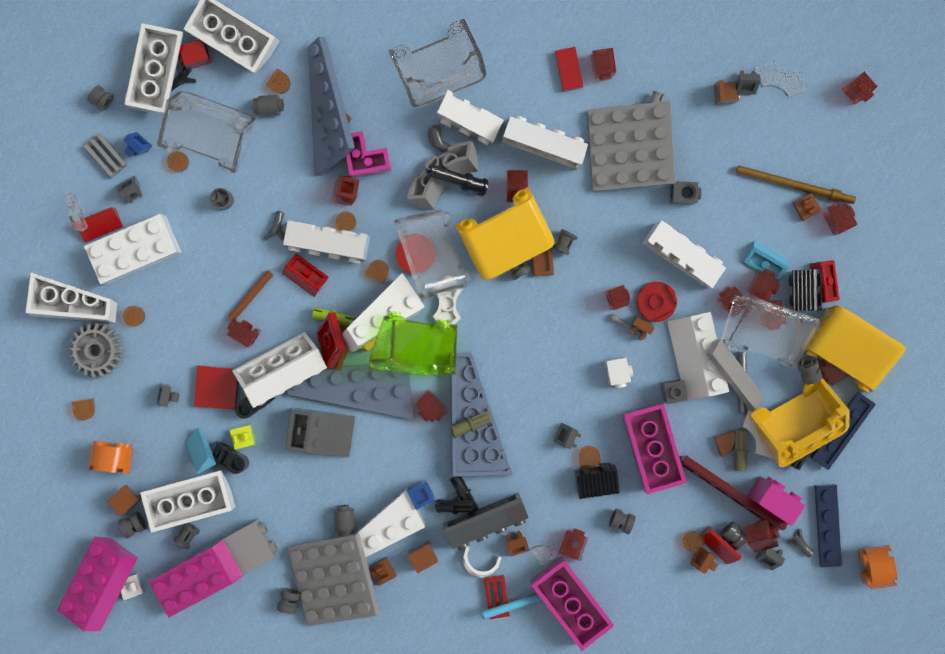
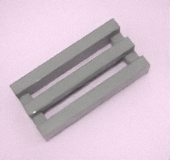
M98 133L97 137L92 138L90 143L85 144L84 147L107 174L113 178L128 164L103 135ZM99 141H101L106 146V148L113 154V156L120 162L119 166L116 165V163L98 144ZM93 146H95L96 149L103 155V157L110 163V165L115 169L114 171H112L99 157V155L92 149Z

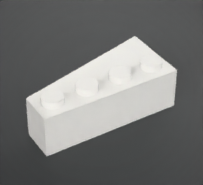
M662 220L655 223L642 242L644 246L708 289L714 287L726 269L719 258L711 257L704 248L689 241V238L678 233Z
M287 221L283 245L288 246L289 251L300 252V249L308 250L310 255L320 256V253L329 254L328 258L340 260L342 256L349 258L348 262L360 264L361 260L366 261L370 236L363 233L357 235V233L351 231H336V229L329 227H316V225Z
M34 273L30 274L26 314L33 317L115 323L118 304L115 301Z
M403 273L342 333L344 342L351 353L416 316L425 307Z
M408 487L355 532L360 534L365 557L425 528L426 523L419 509H415L407 493Z

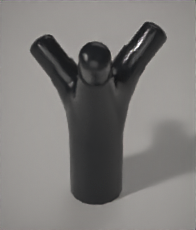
M182 68L179 76L173 80L171 91L184 83H196V79L188 78L192 71L191 68Z

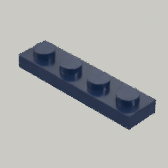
M857 392L846 406L850 410L848 430L838 438L816 449L810 458L829 470L876 404L860 392Z
M814 485L819 566H842L837 485Z

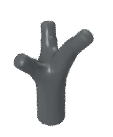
M276 211L273 225L264 237V240H268L275 233L278 234L281 240L284 239L281 229L284 212Z
M798 529V536L797 534L793 535L796 541L788 540V544L799 547L809 558L814 552L804 541L802 530Z

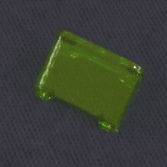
M388 312V315L383 317L369 358L368 368L421 376L454 375L456 372L457 325L449 324L448 320H437L436 324L405 320V317L401 316L400 312Z

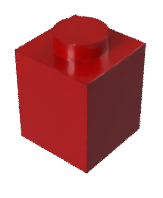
M196 40L180 46L178 59L180 64L184 65L187 69L212 63L207 45L202 40Z

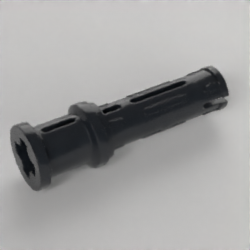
M434 164L428 166L432 170H427L426 174L428 177L461 186L463 191L470 190L476 192L479 196H484L488 189L489 182L486 178L479 179L473 177L470 173L463 175Z

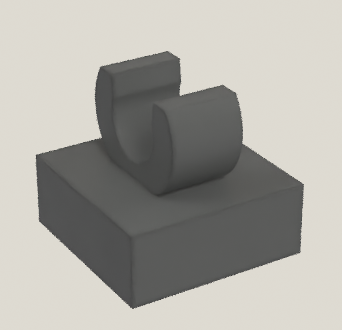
M741 70L736 83L737 94H756L761 81L760 74H756L755 71H751V74H744V70Z
M135 175L117 185V193L121 199L126 197L129 203H133V199L130 196L132 193H136L139 198L142 197L139 181Z
M160 383L157 404L167 407L168 401L178 402L180 394L171 392L170 385Z
M561 423L553 442L568 449L575 448L577 445L574 444L576 436L581 437V434L578 433V430Z
M773 543L767 545L756 556V560L770 570L782 566L785 560L781 556L783 554L782 549L776 552L772 550Z

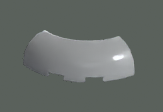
M472 141L448 147V151L438 157L435 155L424 165L425 169L418 178H414L408 191L407 201L418 208L435 210L441 193L450 183L428 177L426 174L427 170L432 171L428 168L430 164L463 175L478 172V155Z

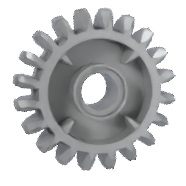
M88 323L87 329L81 326V333H73L76 339L69 340L70 343L74 344L72 347L67 348L69 351H73V354L68 355V358L75 359L71 365H79L77 372L84 370V376L91 374L92 378H97L98 374L100 377H105L106 373L112 374V368H119L116 361H123L119 354L125 353L124 350H119V346L124 345V342L117 341L121 338V335L113 336L116 330L111 328L108 331L109 325L107 324L101 327V323H95L94 326L92 323ZM95 345H98L100 348V353L97 356L92 351Z

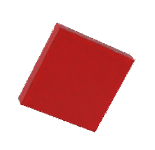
M329 312L316 334L326 367L334 368L346 350L336 313Z
M198 365L194 406L235 410L238 381L232 372L235 368Z

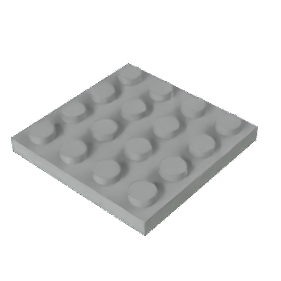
M670 101L588 110L594 192L676 184Z
M359 533L287 547L298 591L301 593L300 599L307 626L367 618L380 614Z

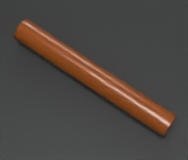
M269 270L262 275L229 314L228 317L232 321L238 318L272 278L273 274Z

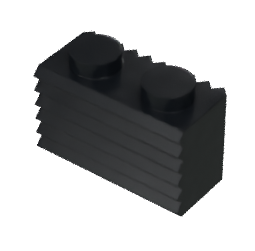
M792 270V275L789 276V285L792 287L789 304L790 307H793V311H822V270Z
M601 463L599 467L593 468L586 465L579 467V470H574L579 499L620 493L615 464Z

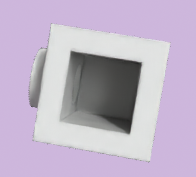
M626 357L604 361L609 385H614V388H622L627 386L626 383L631 382L630 377H633V369L631 365H628Z

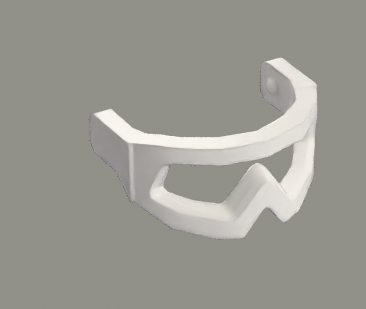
M470 546L465 548L462 558L463 564L471 576L484 578L490 576L498 569L502 558L500 556L496 559V564L491 570L485 572L477 571L468 561L467 554Z

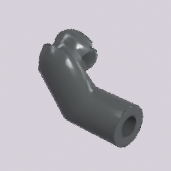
M432 125L428 130L431 146L443 153L448 151L447 148L451 147V145L441 139V127Z

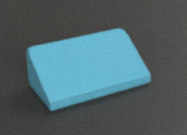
M754 241L743 260L745 264L776 282L780 280L789 268V261L756 241Z
M197 428L186 444L197 474H200L214 466L216 462L205 433L200 428Z

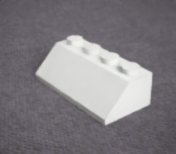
M200 0L184 27L185 31L253 73H256L271 57L280 41L216 0Z
M144 23L141 24L125 100L126 106L139 111L166 114L183 32Z
M521 116L510 117L502 143L577 170L581 167L588 146L587 143H584V139L573 136V138L567 137L565 132L557 129L553 131L547 130L546 126L541 123L535 122L533 125L526 122L527 119Z
M711 312L667 321L679 377L685 381L688 400L729 392L727 380L707 356L714 341L717 340Z
M303 332L232 370L254 408L264 404L276 395H281L285 390L301 384L309 377L319 374L327 367L318 348L306 332Z
M221 470L140 492L151 533L232 511L236 507L231 488Z

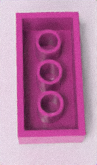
M658 402L621 413L643 491L646 494H651L687 483L664 403Z
M94 536L57 611L83 631H101L138 557L112 538Z
M221 540L160 573L148 583L169 618L230 586L241 578L243 573L224 540Z
M562 556L530 580L533 589L581 651L614 627L612 620Z

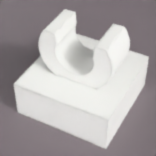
M138 573L128 576L121 590L123 600L145 592Z

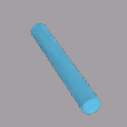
M536 593L482 611V617L487 619L541 601V598Z

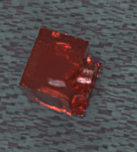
M624 285L604 291L610 310L630 304V295Z
M735 286L725 287L719 293L720 297L717 299L719 304L732 318H738L752 305ZM732 297H736V298H737V303H736V304H732V302H731V298H732Z
M233 319L227 327L229 330L227 335L250 348L262 330L259 328L253 330V325L244 319L242 322Z
M573 528V531L567 530L559 553L581 562V557L588 538L584 536L585 532ZM574 541L579 542L577 548L572 547Z

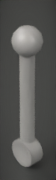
M616 314L610 316L612 322L616 321L631 330L632 326L619 319ZM636 330L635 333L640 337L642 331Z

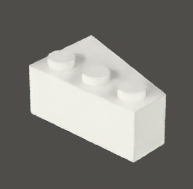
M448 90L437 112L438 119L441 120L440 124L447 128H451V126L458 128L460 134L467 137L472 135L483 145H493L504 120L483 108L479 109L471 105L470 101L466 99L462 101L452 96L453 92Z

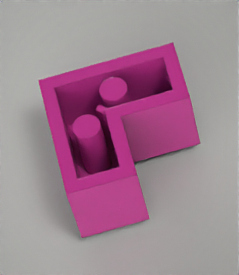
M363 131L351 133L355 149L346 155L351 178L392 171L387 148L367 151Z
M759 476L747 497L793 526L806 506L800 502L802 498L792 491L789 494L783 490L785 486L770 477L764 479Z

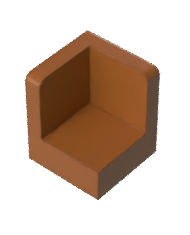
M718 80L714 84L715 105L735 104L740 100V95H737L736 82L723 83V80Z
M124 485L107 503L121 517L131 510L142 498L141 494L136 496L127 485Z
M430 541L409 551L407 555L417 574L438 563V558L431 547Z

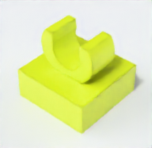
M251 424L230 430L235 450L256 444Z

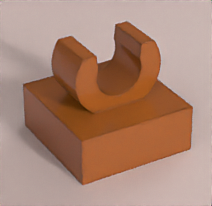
M812 193L792 203L802 221L822 211Z
M636 315L632 320L635 326L631 328L630 334L633 335L636 330L642 331L639 337L642 341L646 337V332L651 335L655 327Z
M517 531L518 538L512 540L510 534H507L508 542H506L510 557L530 551L526 538L522 536L520 531Z
M701 546L690 562L692 566L705 574L708 569L715 571L718 566L717 563L713 562L716 556Z
M388 557L369 567L378 586L397 577Z

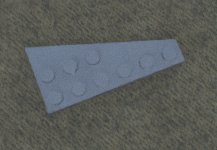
M319 36L308 46L314 168L315 175L322 176L353 151L355 146L326 37Z
M450 353L451 426L466 420V417L471 418L485 411L491 417L490 423L475 429V432L470 431L457 438H454L451 432V476L513 475L495 420L488 405L485 391L480 382L472 353Z
M407 359L341 367V370L335 368L324 369L319 374L304 380L301 384L287 389V394L415 420Z

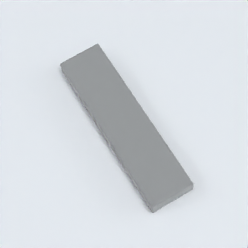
M721 339L715 340L707 356L749 410L754 411L760 405L764 395Z

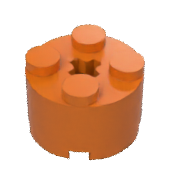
M93 441V445L90 448L88 470L130 474L133 456L132 444L114 443V447H112V442Z
M889 545L868 547L858 551L860 564L863 563L865 570L861 571L862 581L870 589L897 586V583L893 581L897 580V569L894 557H889L888 551H892Z

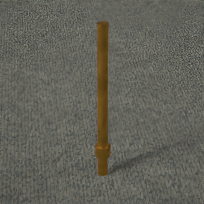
M740 165L736 168V173L828 197L831 201H843L854 204L856 201V196L841 193V190L832 188L830 190Z

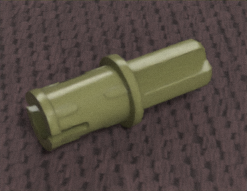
M485 411L471 418L466 417V420L450 426L454 438H457L470 431L475 432V429L490 423L491 417Z
M746 430L735 431V449H733V452H735L734 470L747 471L746 463L749 450H747L748 432Z

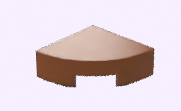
M733 430L714 437L721 457L727 455L734 447L735 432Z

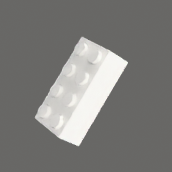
M163 214L151 217L84 246L99 283L103 285L111 284L182 253L169 221Z

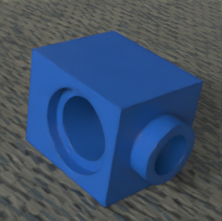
M427 480L407 490L416 510L435 501V496Z

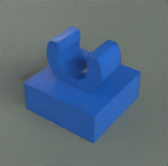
M138 132L127 134L123 140L129 145L124 150L129 157L148 152L152 147Z

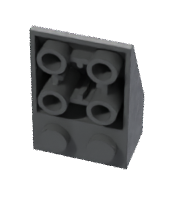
M293 408L291 409L286 450L349 457L355 416Z

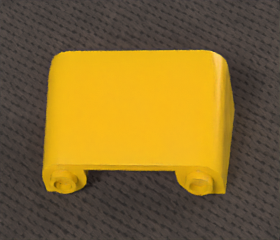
M528 187L518 191L513 196L512 200L515 206L480 224H477L474 219H464L454 225L482 279L490 280L547 251L554 245L555 241Z
M836 305L825 308L801 349L806 352V356L824 359L856 379L857 388L868 393L874 392L902 357L906 347L854 313Z
M822 378L815 384L804 383L802 394L770 412L765 407L756 408L750 414V420L779 467L783 468L843 435L849 428L850 410Z

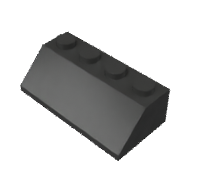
M519 493L479 508L471 514L467 513L445 522L443 530L452 549L458 548L460 550L468 547L471 541L476 540L480 542L487 539L488 535L493 532L500 534L505 532L508 526L513 524L515 527L526 523L525 519L529 517Z

